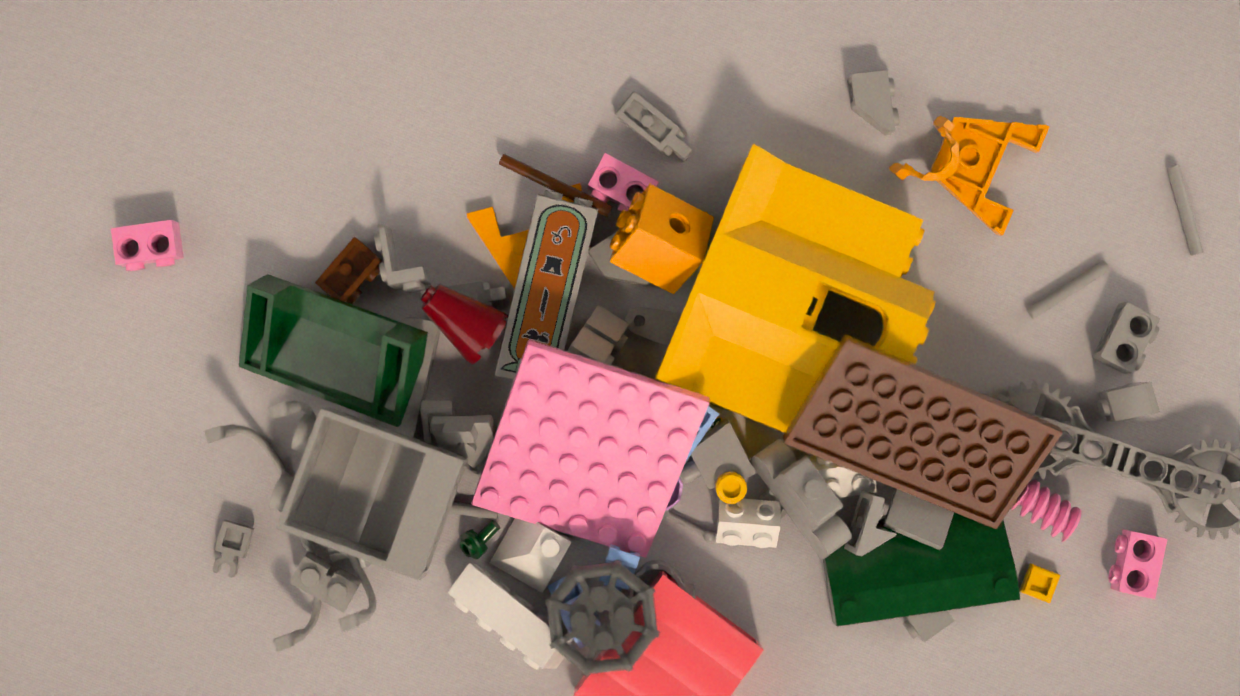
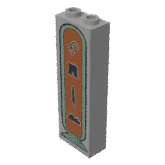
M545 190L544 195L537 194L495 369V376L515 380L528 340L564 351L598 209L592 207L593 201L575 197L574 202L562 200L563 194Z

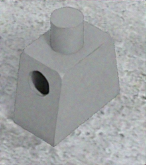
M725 418L705 433L691 453L693 460L684 464L680 475L685 484L702 476L708 489L715 488L718 477L725 472H736L743 479L756 473L730 422Z

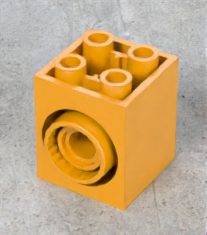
M649 184L642 193L637 192L628 211L623 209L618 216L616 226L619 229L610 242L609 248L613 250L609 262L675 294L704 262L714 216Z

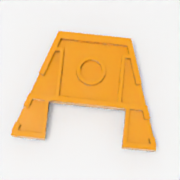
M954 117L951 122L955 126L950 134L959 144V165L953 175L937 182L995 234L1002 236L1014 210L985 198V195L1008 142L1038 153L1049 130V126ZM945 138L930 169L932 173L939 172L950 161V146Z
M581 183L571 185L582 191ZM562 196V200L574 202L573 200L565 196ZM493 206L466 213L468 220L515 289L529 230L501 237Z

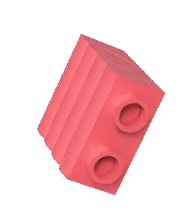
M661 570L649 586H653L656 591L653 594L657 629L660 631L659 638L656 637L634 664L633 670L630 672L621 670L590 674L589 677L583 675L575 686L573 696H731L764 649L759 641L697 595L696 598L692 597L678 586L674 578ZM642 600L637 602V606H634L633 612L635 624L644 626ZM632 631L622 644L626 654L642 633ZM616 649L602 650L595 660L620 657Z

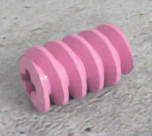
M1036 479L1027 484L1011 507V510L1021 505L1020 516L1022 517L1031 512L1030 522L1032 524L1042 519L1040 529L1043 531L1050 525L1053 526L1050 534L1052 537L1062 532L1061 542L1070 537L1081 518L1080 508H1071V503L1067 500L1061 501V496L1057 493L1050 495V489L1046 486L1040 488V482Z

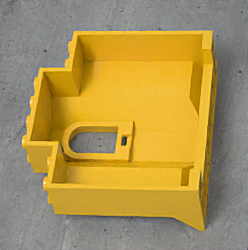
M753 144L744 161L704 262L654 379L707 396L712 404L785 433L840 344L839 341L812 331L828 291L837 293L879 312L883 320V330L881 337L873 347L916 364L917 357L913 355L918 344L923 345L927 338L929 328L925 326L936 303L933 300L935 292L900 277L908 273L913 258L909 257L911 249L914 246L918 247L924 235L925 229L921 228L923 219L787 164ZM816 298L818 300L815 304L811 316H809L806 313L809 309L812 299Z

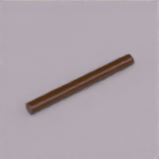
M503 154L499 161V165L554 192L561 193L573 201L575 197L593 201L592 207L597 208L598 213L606 217L612 211L613 206L506 154Z

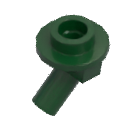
M491 520L478 534L473 529L463 532L460 537L462 552L467 557L474 559L482 557L488 549L485 543L500 530L499 524Z

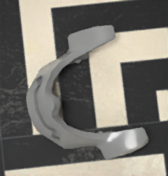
M649 561L642 565L635 574L642 580L643 576L647 573L665 571L674 577L680 588L696 598L694 584H684L679 571L665 561ZM631 588L627 596L628 598L635 596V591Z

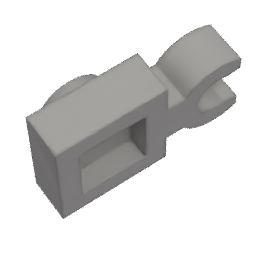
M223 520L214 550L222 552V556L213 565L214 573L220 572L221 565L227 563L230 566L228 577L232 578L237 574L239 566L236 558H246L255 528Z

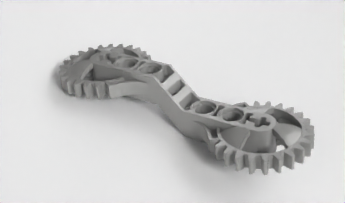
M1033 381L1031 389H1027L1025 384L1020 382V391L1016 392L1011 386H1008V397L1001 393L997 394L1001 402L1007 403L1010 401L1017 409L1031 415L1035 414L1041 394L1046 395L1047 398L1041 416H1034L1059 426L1062 432H1066L1071 436V445L1064 449L1054 445L1036 471L1039 472L1042 480L1046 477V470H1050L1056 477L1075 466H1093L1149 486L1162 500L1167 514L1179 513L1175 523L1187 521L1186 532H1189L1195 526L1197 527V537H1201L1205 530L1209 532L1210 539H1215L1217 531H1220L1222 537L1227 539L1229 536L1228 529H1232L1237 535L1240 534V519L1238 520L1222 504L1229 499L1240 510V487L1233 489L1231 487L1232 482L1240 481V447L1234 452L1231 451V441H1227L1224 447L1220 448L1218 439L1213 440L1211 447L1207 446L1205 440H1201L1199 450L1190 443L1170 454H1155L1095 432L1084 420L1079 406L1068 408L1067 404L1071 397L1068 396L1061 400L1059 398L1061 389L1058 388L1053 393H1050L1049 383H1046L1043 389L1040 390L1036 381ZM1070 420L1071 425H1068V424H1065V423H1061V422ZM1090 441L1098 442L1102 447V454L1097 458L1088 457L1084 451L1086 443ZM1050 453L1061 456V458L1056 461ZM1223 453H1226L1228 455L1222 472L1219 474L1217 472ZM1188 459H1190L1196 466L1187 464L1185 462ZM1153 461L1159 464L1161 474L1158 478L1152 479L1146 476L1144 466L1147 462ZM1185 471L1189 473L1192 479L1189 487L1180 488L1175 483L1177 472ZM1199 475L1203 476L1200 483L1211 485L1214 481L1218 482L1217 487L1222 489V493L1215 494L1213 498L1210 496L1211 492L1204 488H1198V493H1194L1199 483ZM1175 494L1180 495V496H1184V497H1187V498H1183V499H1178V500H1176ZM1207 504H1210L1211 507L1208 513L1205 526H1202L1200 524L1204 512L1206 510Z

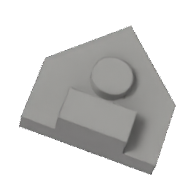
M492 415L433 417L430 424L438 446L469 458L467 464L474 468L488 455L496 433Z

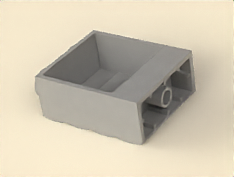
M320 408L317 418L304 414L296 428L291 449L304 453L295 476L282 473L270 500L269 507L282 512L276 528L420 581L429 569L469 458L333 408Z

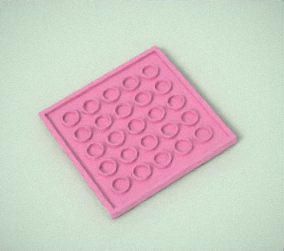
M528 340L471 505L533 524L538 522L547 528L605 546L616 545L622 551L628 553L630 551L638 552L640 556L646 558L709 405V397Z

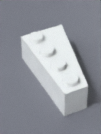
M469 563L447 592L454 598L452 603L465 613L471 611L478 617L476 623L485 630L491 632L493 629L501 635L499 641L513 651L517 648L525 655L523 660L534 669L538 670L539 667L542 669H557L565 657L556 649H551L549 645L551 637L548 616L546 617L541 613H533L534 607L532 604L516 594L512 596L509 594V587L479 565ZM573 638L566 641L572 647L576 643Z

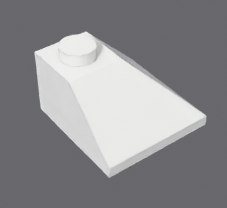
M515 518L490 563L543 593L573 539L538 522L533 524Z

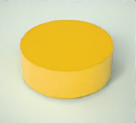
M729 471L718 477L715 483V490L723 502L735 504L745 497L747 485L740 474Z

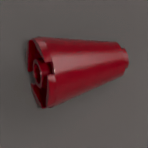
M438 284L436 287L430 285L420 298L424 302L421 309L470 364H475L482 358L478 352L485 348L489 350L507 323L504 319L508 318V315L503 311L442 284Z

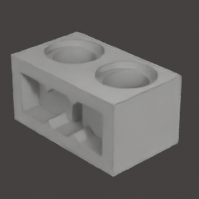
M1129 302L1119 303L1092 358L1124 374L1133 373L1134 370L1138 371L1145 361L1146 355L1143 352L1147 344H1151L1158 335L1159 327H1157L1160 318ZM1133 318L1138 319L1141 323V329L1138 334L1133 333L1130 329V322ZM1119 345H1123L1128 352L1127 358L1124 361L1119 360L1116 355Z

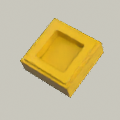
M1030 563L1019 592L1050 603L1061 575Z

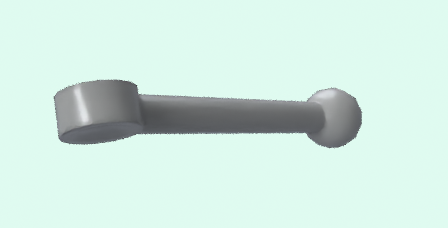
M670 510L665 511L663 518L668 517L703 536L706 542H712L715 539L713 531H705L675 515Z

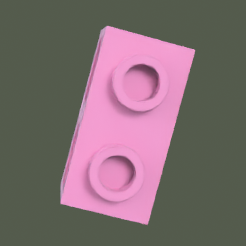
M605 153L588 183V189L592 191L591 196L605 203L608 200L619 205L617 210L622 212L623 209L628 211L631 201L626 196L629 189L639 188L644 191L649 184L658 187L659 181ZM611 173L617 178V183L614 187L605 188L600 184V178L604 174Z
M166 220L111 228L115 265L126 267V271L145 269L144 264L156 263V267L175 265V260L184 259L180 227L176 221ZM166 236L169 240V246L164 252H159L157 243L160 238ZM132 241H136L139 246L138 252L130 257L127 247Z
M1123 529L1122 535H1118L1115 542V552L1118 554L1115 565H1112L1109 571L1108 580L1111 583L1110 588L1123 593L1155 599L1167 539ZM1141 540L1144 543V551L1141 555L1136 556L1133 552V546L1137 541ZM1135 570L1138 574V580L1136 584L1129 586L1127 576L1131 571Z

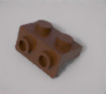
M354 236L315 281V284L331 297L353 305L363 293L359 289L366 280L372 282L379 275V264L383 260Z

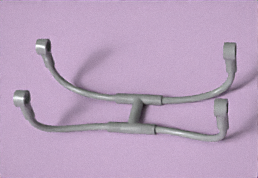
M297 400L282 402L268 407L272 420L298 413L300 410H303L307 415L316 417L308 404ZM229 424L204 431L208 443L235 436L237 433L250 436L266 451L280 476L282 473L288 474L271 445L253 429L246 426ZM300 537L303 548H306L307 552L310 551L315 554L313 547L315 543ZM348 555L364 587L369 607L368 609H363L338 619L342 632L356 628L370 620L377 605L373 588L363 568H361L358 558ZM314 597L312 615L304 629H298L273 639L277 651L294 646L311 633L319 618L321 600Z

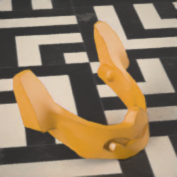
M938 116L933 122L937 131L947 140L951 152L950 161L939 172L922 174L914 170L907 163L904 165L894 163L889 167V170L900 180H904L907 176L911 175L924 181H940L953 175L959 165V144L950 134L955 126L950 120L943 116Z

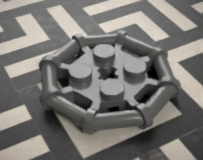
M619 560L611 563L585 566L575 564L552 596L546 598L545 601L548 609L551 637L549 645L551 649H556L583 671V675L588 677L594 673L621 670L630 672L634 669V664L656 637L659 638L660 631L657 629L653 594L656 591L654 587H649L624 567L621 564L622 561ZM611 575L609 584L604 586L590 587L585 579ZM617 578L627 584L638 595L628 598L615 587ZM579 582L583 589L580 596L572 605L563 603L564 599ZM642 600L644 626L635 624L633 604ZM560 609L570 612L572 631L564 636ZM605 609L610 612L608 615V619L611 621L610 624L607 626L603 623L598 626L595 623L597 618L594 613L597 610L599 612H603ZM632 631L642 633L626 654L622 647L626 638ZM576 637L590 649L588 657H584L566 641ZM616 649L620 657L594 661L596 651Z

